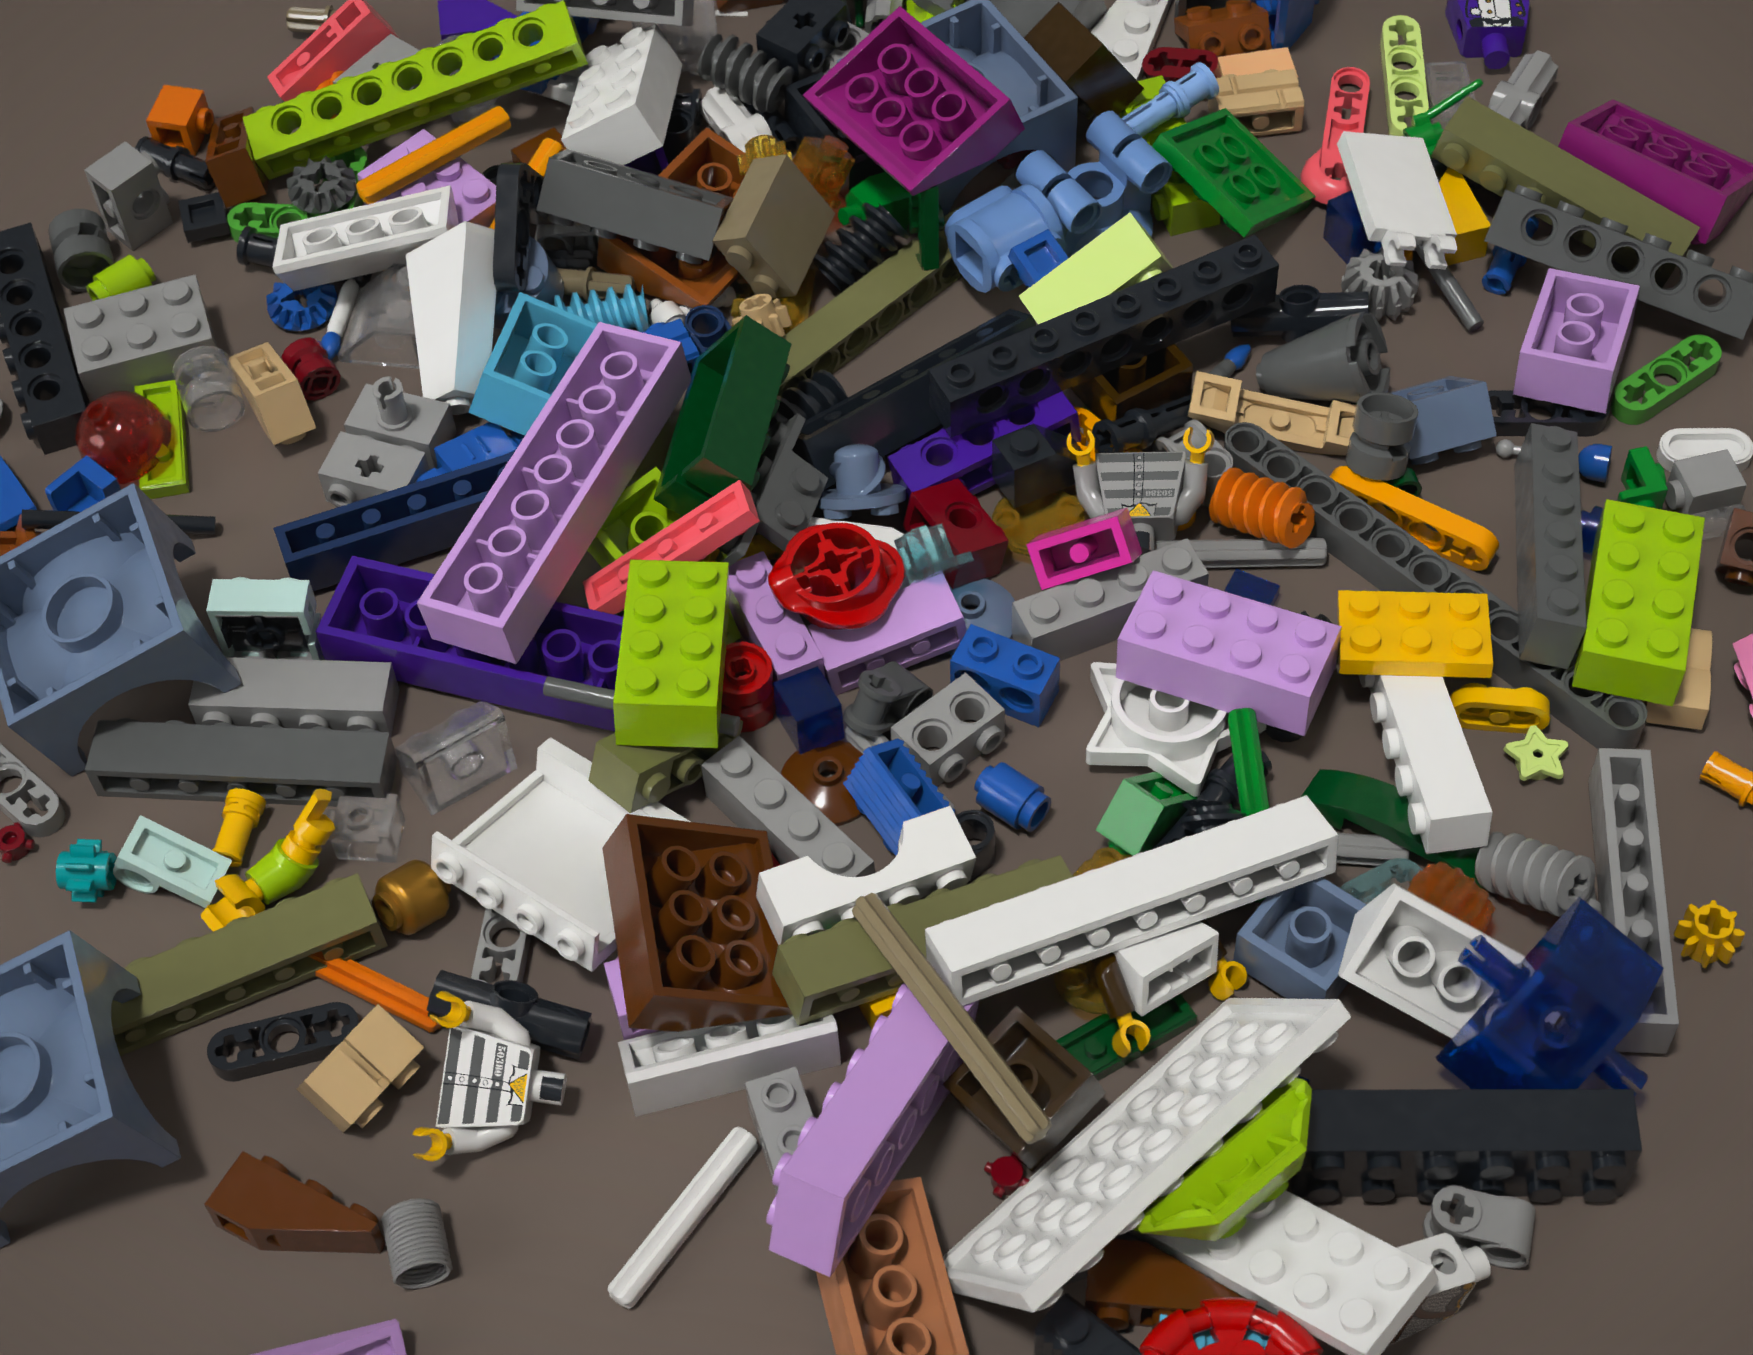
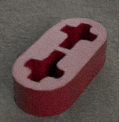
M1159 47L1146 54L1142 62L1146 79L1162 75L1165 82H1175L1188 74L1191 66L1198 62L1205 64L1212 71L1215 78L1223 76L1217 55L1208 50Z

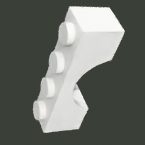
M947 806L903 822L897 856L889 865L874 874L861 877L837 875L820 867L809 856H805L760 872L756 897L778 945L797 934L812 935L830 929L844 919H856L852 914V909L856 905V899L861 895L865 897L870 893H875L886 906L895 903L905 905L918 901L938 889L948 888L952 890L965 886L970 881L976 856L951 806Z

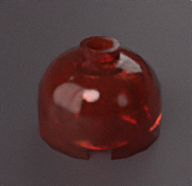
M113 391L98 397L84 410L76 426L75 441L81 458H84L86 455L116 477L119 484H126L140 479L158 464L160 460L155 455L160 450L162 443L168 448L171 441L172 425L167 415L147 398L136 392Z

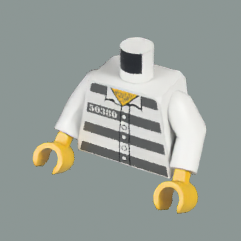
M447 991L437 993L436 997L451 1002V1010L446 1016L437 1017L430 1014L431 1020L445 1028H450L436 1127L445 1129L440 1131L434 1128L419 1127L413 1131V1135H429L432 1140L429 1151L423 1154H413L416 1159L436 1161L443 1157L444 1154L481 1152L512 1138L517 1132L519 1125L529 1122L533 1102L562 1106L567 1074L537 1070L540 1046L531 1043L527 1029L502 1008L473 1001L463 1002L462 999Z

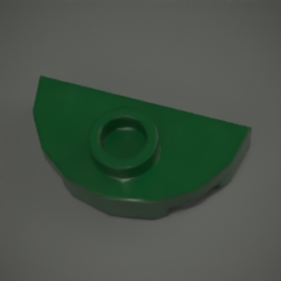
M934 186L917 195H911L909 199L910 233H919V253L916 254V257L924 271L939 268V231H942L945 225L943 210L939 204V187Z

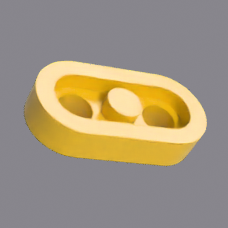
M1469 683L1455 690L1450 695L1461 728L1527 734L1531 725H1536L1540 730H1543L1550 723L1549 699L1532 688L1510 689L1487 687L1480 683Z

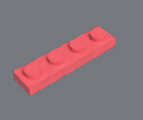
M738 480L584 580L583 586L589 609L614 615L624 611L630 560L699 562L736 536L742 535L750 527L760 522L750 490L741 480Z

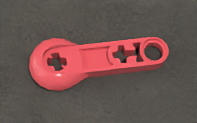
M1344 67L1334 73L1331 81L1322 147L1306 161L1300 175L1301 182L1316 196L1314 200L1330 206H1349L1356 203L1337 142L1343 131L1359 133L1364 131L1370 78L1366 72L1359 68ZM1343 84H1353L1358 86L1360 90L1346 92L1340 86ZM1343 108L1351 109L1350 119L1345 120L1341 118Z

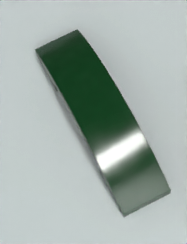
M1319 769L1301 795V797L1308 796L1331 826L1341 830L1346 821L1349 820L1436 863L1432 874L1433 877L1477 899L1483 893L1484 889L1479 885L1475 875V862L1481 847L1426 854L1420 834H1412L1409 826V802L1407 796H1400L1396 786L1356 773Z

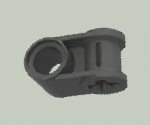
M891 661L882 667L867 670L860 674L858 679L860 689L854 703L846 707L843 719L851 729L867 736H879L891 730L894 724L933 697L934 692L932 688L896 661Z

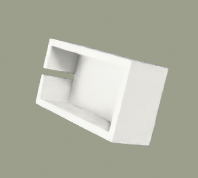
M657 24L644 30L641 27L634 28L621 38V45L618 46L616 43L608 48L605 45H601L586 55L588 64L582 68L561 138L567 149L625 165L663 146L683 64Z

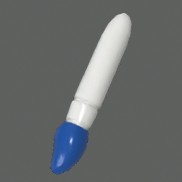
M349 279L343 284L330 318L327 332L321 340L329 360L333 359L341 349V338L346 330L358 296L359 285L354 279Z

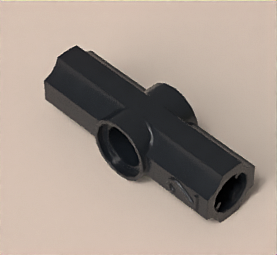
M1293 285L1283 289L1280 294H1276L1275 302L1231 320V332L1233 337L1281 336L1283 340L1290 342L1355 312L1369 313V291L1320 293L1313 286Z
M441 970L437 975L428 1001V1017H430V1014L444 1017L450 1012L451 1002L436 997L440 991H447L462 999L463 1002L473 1001L502 1008L528 1030L532 1044L540 1046V1049L579 1060L589 1034L592 1013L538 998V993L534 988L518 981L502 980L492 985Z

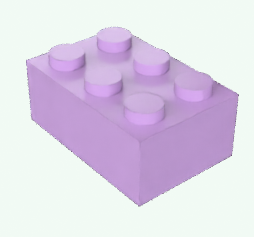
M422 129L357 173L358 181L436 138L425 129ZM458 157L380 201L451 185L459 224L467 221L489 228L495 218L496 185L462 158Z
M1549 268L1520 350L1513 395L1576 407L1581 410L1606 413L1631 333L1640 286Z

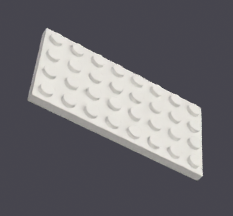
M1228 998L1034 1173L1029 1178L1030 1180L1027 1184L1013 1192L943 1256L952 1292L1033 1313L1043 1310L1056 1302L1063 1292L1061 1287L1077 1272H1083L1093 1267L1104 1254L1103 1248L1114 1237L1129 1232L1143 1220V1210L1157 1197L1166 1196L1176 1190L1184 1181L1183 1173L1197 1160L1206 1159L1218 1151L1224 1143L1222 1137L1236 1124L1244 1123L1253 1118L1263 1106L1261 1101L1275 1088L1283 1087L1293 1081L1301 1071L1299 1065L1312 1053H1318L1336 1041L1338 1038L1337 1030L1351 1018V1015L1340 999Z

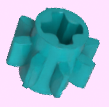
M77 839L76 844H70V851H61L58 856L56 882L60 889L72 891V902L96 903L98 897L104 896V890L111 891L116 885L117 879L113 874V868L117 857L113 852L102 851V840Z

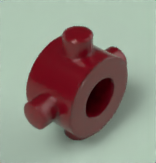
M18 822L0 829V853L4 863L10 864L12 861L20 860L28 854L29 850L34 849L35 841L27 838L23 827Z
M1013 1153L1011 1156H1002L993 1163L988 1161L984 1167V1172L991 1174V1185L994 1188L992 1193L999 1198H1002L1003 1195H1011L1030 1180L1023 1177L1022 1164Z

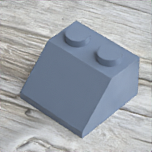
M1448 376L1389 392L1410 400L1417 406L1419 412L1414 436L1409 441L1411 445L1409 460H1411L1413 465L1439 459L1438 452L1451 448L1454 449L1455 453L1478 449L1482 447L1481 440L1497 436L1485 381Z

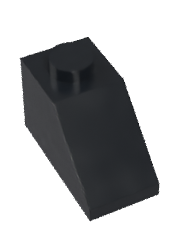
M1033 423L992 440V479L1014 509L1075 484L1073 465L1077 461L1076 455L1068 450L1067 436ZM1072 439V447L1077 451H1083L1077 442Z

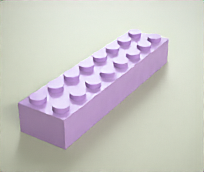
M602 322L597 324L419 598L417 605L432 639L514 664L518 663L692 381L681 342Z

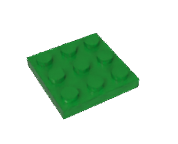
M1226 108L1165 131L1158 136L1152 145L1172 165V171L1179 173L1192 186L1195 195L1202 201L1209 203L1223 217L1227 227L1236 233H1240L1244 238L1306 209L1316 197Z

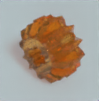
M1438 862L1436 865L1427 864L1409 882L1410 886L1407 890L1483 933L1487 931V925L1492 920V915L1496 909L1488 899L1489 894L1487 890L1480 888L1475 883V878H1469L1464 875L1460 868L1453 870L1447 863Z

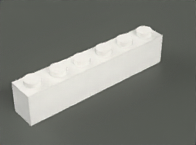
M1359 675L1362 687H1369L1371 691L1370 708L1372 718L1375 723L1381 722L1384 729L1382 732V742L1385 756L1387 759H1394L1396 764L1395 782L1398 794L1400 796H1407L1409 802L1408 821L1412 834H1420L1426 854L1487 846L1492 809L1443 677Z

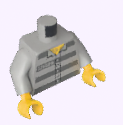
M1189 427L1185 431L1183 443L1186 449L1191 452L1190 459H1186V451L1096 453V462L1090 459V452L1095 445V438L1091 431L1087 429L1090 445L1084 451H1077L1072 447L1070 432L1067 437V447L1072 454L1076 455L1077 463L1073 465V473L1079 503L1090 519L1128 507L1142 550L1141 555L1153 551L1155 541L1174 540L1177 535L1178 526L1188 523L1203 503L1206 495L1209 462L1205 461L1204 457L1205 453L1211 450L1215 442L1211 430L1207 429L1206 444L1198 449L1191 442L1193 427Z

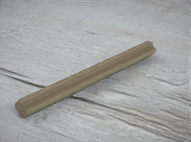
M870 893L865 897L861 895L855 901L856 905L852 909L853 916L1025 1143L1032 1144L1037 1140L1044 1139L1052 1126L1050 1119L881 898L875 893Z

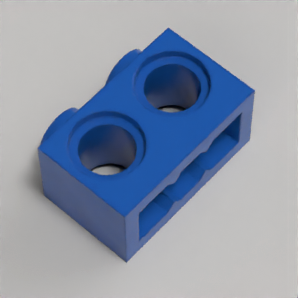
M970 624L950 660V683L966 672L1005 709V715L1036 727H1040L1059 692V657Z

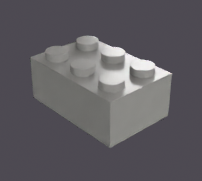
M195 274L64 308L77 371L92 408L135 397L134 386L180 379L181 384L224 373L208 310Z

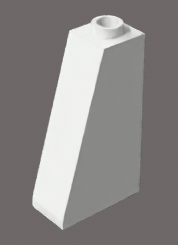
M467 221L460 223L406 254L423 397L450 403L453 415L469 412L481 375L492 353L496 288L493 280L494 229Z

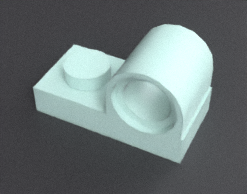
M140 815L114 863L113 874L122 884L138 892L155 893L159 886L206 908L210 905L218 889L215 880L225 876L232 860Z

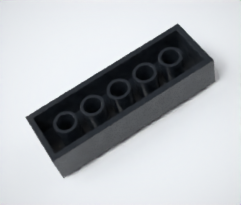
M1312 1090L1307 1151L1301 1170L1291 1177L1292 1194L1298 1197H1307L1310 1201L1321 1203L1331 1202L1339 1197H1362L1368 1202H1386L1394 1197H1417L1424 1202H1433L1435 1195L1442 1188L1462 1186L1466 1189L1496 1196L1528 1197L1534 1202H1551L1560 1197H1584L1585 1200L1590 1202L1610 1201L1616 1197H1622L1642 1153L1634 1090Z

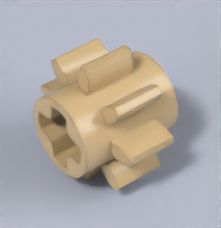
M757 294L745 299L739 305L741 316L732 319L733 325H735L747 315L780 337L785 335L783 328L792 325L786 305H781L779 299L772 300L769 294Z

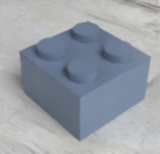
M1323 877L1270 895L1265 898L1237 933L1233 961L1243 965L1247 974L1286 999H1337L1349 983L1341 978L1338 972L1354 916L1366 904Z

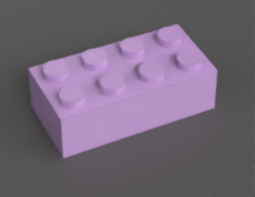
M1153 570L1118 637L1116 678L1228 713L1238 708H1252L1256 712L1257 722L1305 736L1336 667L1342 626Z

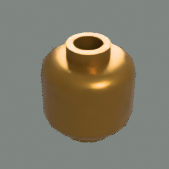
M414 859L378 879L375 895L372 898V906L378 920L385 928L390 931L396 930L405 935H412L446 915L449 908L448 894L451 892V885L442 881L428 863Z

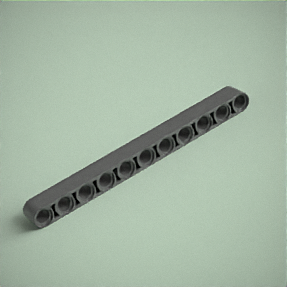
M1247 422L1236 423L1229 427L1225 433L1224 449L1229 451L1233 457V468H1239L1244 473H1255L1259 478L1268 477L1274 483L1284 482L1289 487H1300L1305 491L1307 503L1313 506L1315 512V524L1308 538L1325 539L1327 552L1381 591L1488 594L1493 654L1492 672L1515 689L1528 687L1545 695L1550 701V714L1597 749H1636L1647 720V709L1641 700L1572 687L1576 653L1568 669L1519 660L1518 611L1261 427Z

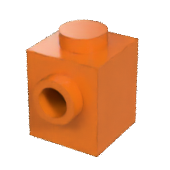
M163 85L146 122L153 140L170 147L182 146L188 149L191 155L196 156L205 135L211 132L214 114L212 109L208 107L203 90Z

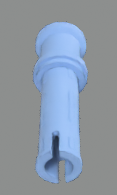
M1201 62L1195 63L1191 66L1188 74L1175 82L1167 81L1164 83L1157 96L1121 119L1143 137L1173 117L1184 118L1190 113L1191 107L1205 98L1213 99L1218 96V82L1212 71Z

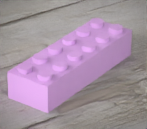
M905 983L897 991L890 1015L888 1017L881 1015L877 1019L870 1035L869 1045L865 1050L858 1048L854 1052L846 1071V1078L842 1084L834 1082L831 1085L822 1106V1113L818 1118L809 1117L800 1133L797 1149L793 1154L788 1152L783 1154L773 1175L772 1184L778 1186V1193L769 1208L766 1223L772 1226L769 1250L828 1277H831L949 1094L942 1084L964 1062ZM979 1000L963 1006L974 1021Z

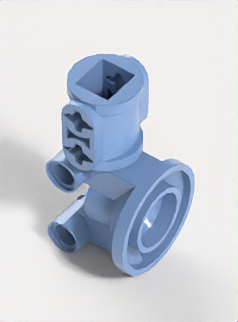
M1106 111L1094 119L1086 134L1087 141L1099 152V162L1077 165L1067 173L1045 151H1034L1026 156L1017 168L1016 179L1021 184L1020 187L1014 190L1008 186L997 187L955 211L948 219L944 230L952 259L961 275L977 291L986 293L995 287H998L1001 291H1010L1023 284L1017 275V269L1008 258L1011 248L1047 229L1050 230L1068 257L1082 249L1128 213H1131L1152 238L1151 194L1162 189L1168 182L1173 170L1172 165L1114 111Z

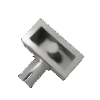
M390 376L380 378L374 385L365 384L344 423L346 433L425 452L429 469H437L434 447L454 439L457 433L450 403L404 393L402 383L397 378L393 381L394 390Z

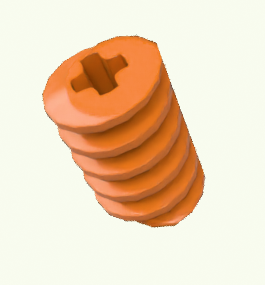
M1236 467L1229 468L1222 474L1210 499L1209 513L1213 523H1219L1226 528H1234L1241 533H1249L1256 538H1264L1271 543H1280L1289 549L1297 548L1303 544L1315 524L1314 508L1310 503H1307L1305 491L1300 487H1289L1284 482L1274 483L1268 477L1259 478L1255 473H1244Z

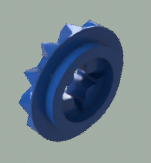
M275 282L273 293L266 295L267 311L271 320L279 327L291 331L310 330L325 323L332 316L338 299L334 285L329 283L293 291L287 284ZM303 294L307 299L306 308L295 299L297 295Z

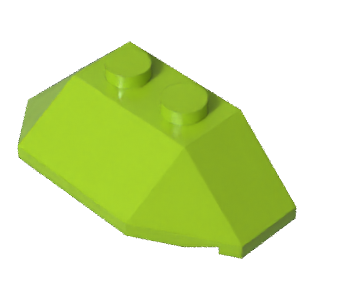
M1295 1078L1287 1085L1275 1088L1261 1101L1263 1106L1253 1118L1244 1123L1236 1124L1222 1137L1224 1143L1218 1151L1206 1159L1197 1160L1183 1173L1184 1180L1176 1190L1166 1196L1157 1197L1143 1210L1144 1218L1133 1230L1145 1234L1217 1241L1238 1232L1247 1221L1246 1216L1258 1205L1279 1197L1289 1185L1288 1180L1301 1170L1307 1151L1312 1089L1307 1081Z

